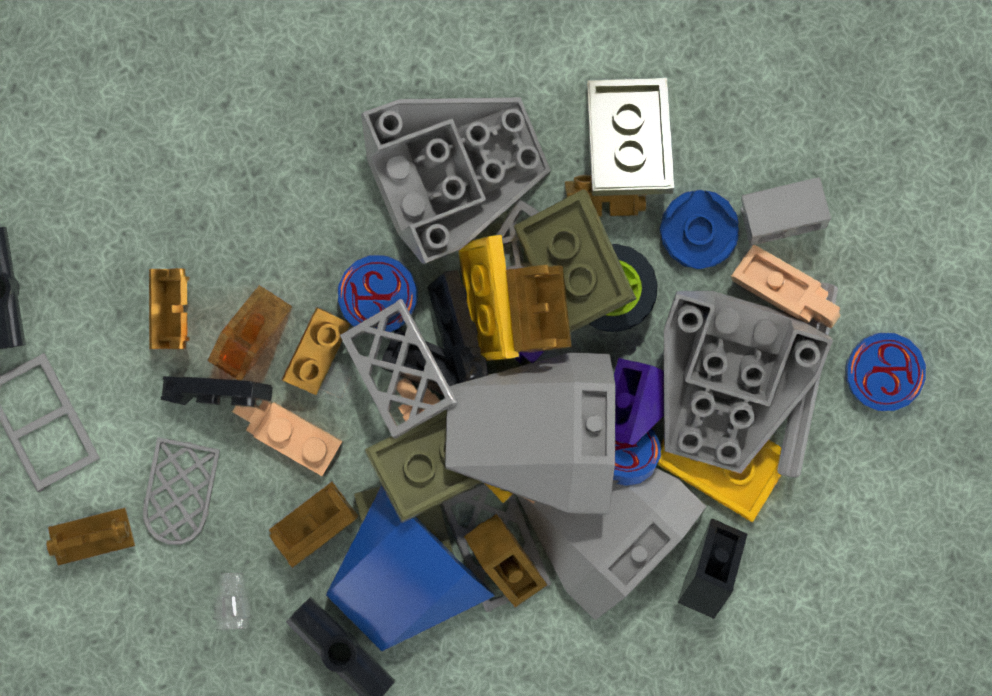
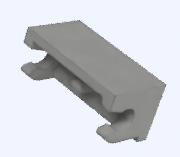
M820 177L741 196L743 207L740 208L749 246L825 229L831 220Z

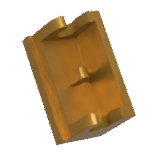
M538 265L506 270L515 351L531 353L572 347L563 266L548 267V265Z
M332 481L269 529L271 533L269 536L293 568L355 521L359 515Z

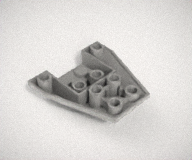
M521 97L399 99L361 114L366 156L370 169L397 234L422 264L462 249L551 171Z
M676 291L664 326L665 451L742 473L819 378L833 342L832 337L785 312L715 291Z
M566 353L449 386L457 400V404L447 409L445 469L565 513L609 514L615 468V380L610 354Z
M655 468L650 477L638 484L625 486L617 484L618 481L613 480L608 515L565 513L538 502L531 503L517 495L566 592L594 620H597L623 600L684 538L706 508V505L678 478Z

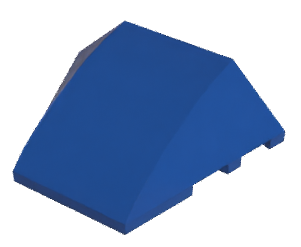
M381 485L326 596L381 651H384L494 597L495 594L468 567H465L417 517L401 523Z

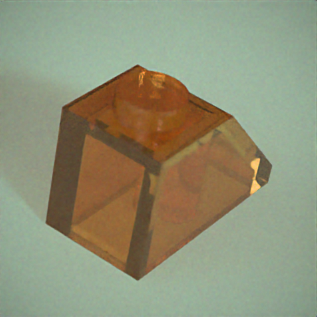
M259 285L221 331L207 361L235 379L243 380L264 352L292 306Z

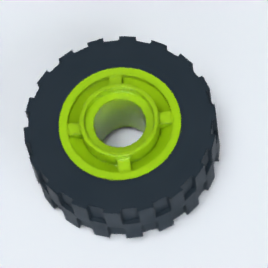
M612 244L636 300L594 320L589 325L606 332H620L637 326L649 315L656 302L658 284L655 271L644 255L629 246Z

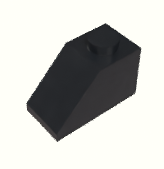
M711 518L685 576L678 603L714 619L733 592L748 534Z

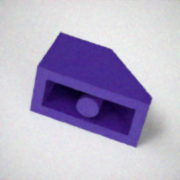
M618 358L614 372L615 441L634 445L664 416V370L652 365Z

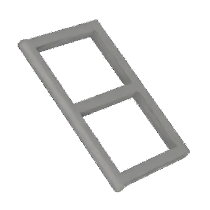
M45 353L0 376V385L41 364L62 404V407L16 431L13 430L0 405V422L37 492L43 491L48 485L100 459ZM67 413L88 456L40 481L19 438Z

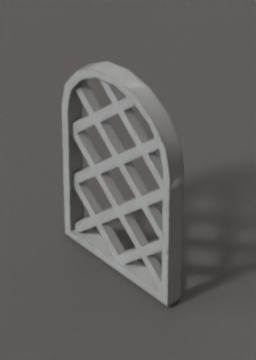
M157 437L143 507V520L147 530L157 540L166 544L181 545L193 540L202 531L206 518L209 515L208 508L220 449ZM165 443L184 446V448L172 454ZM161 445L168 458L157 465ZM193 449L211 453L199 460ZM188 451L195 464L183 471L175 458ZM214 457L211 475H209L203 463ZM172 462L179 474L167 482L159 469ZM199 467L206 480L194 487L187 474ZM156 473L163 485L151 492ZM183 478L190 491L178 498L170 485ZM209 484L204 502L197 491ZM166 489L174 501L162 509L154 496ZM193 494L201 507L188 514L181 502ZM150 500L155 509L157 510V513L148 518V505ZM177 505L185 518L172 525L165 512ZM203 511L202 520L199 527H197L192 518ZM161 516L168 529L158 535L152 529L150 522ZM188 521L194 533L190 537L182 539L176 528ZM171 532L176 540H168L163 537Z

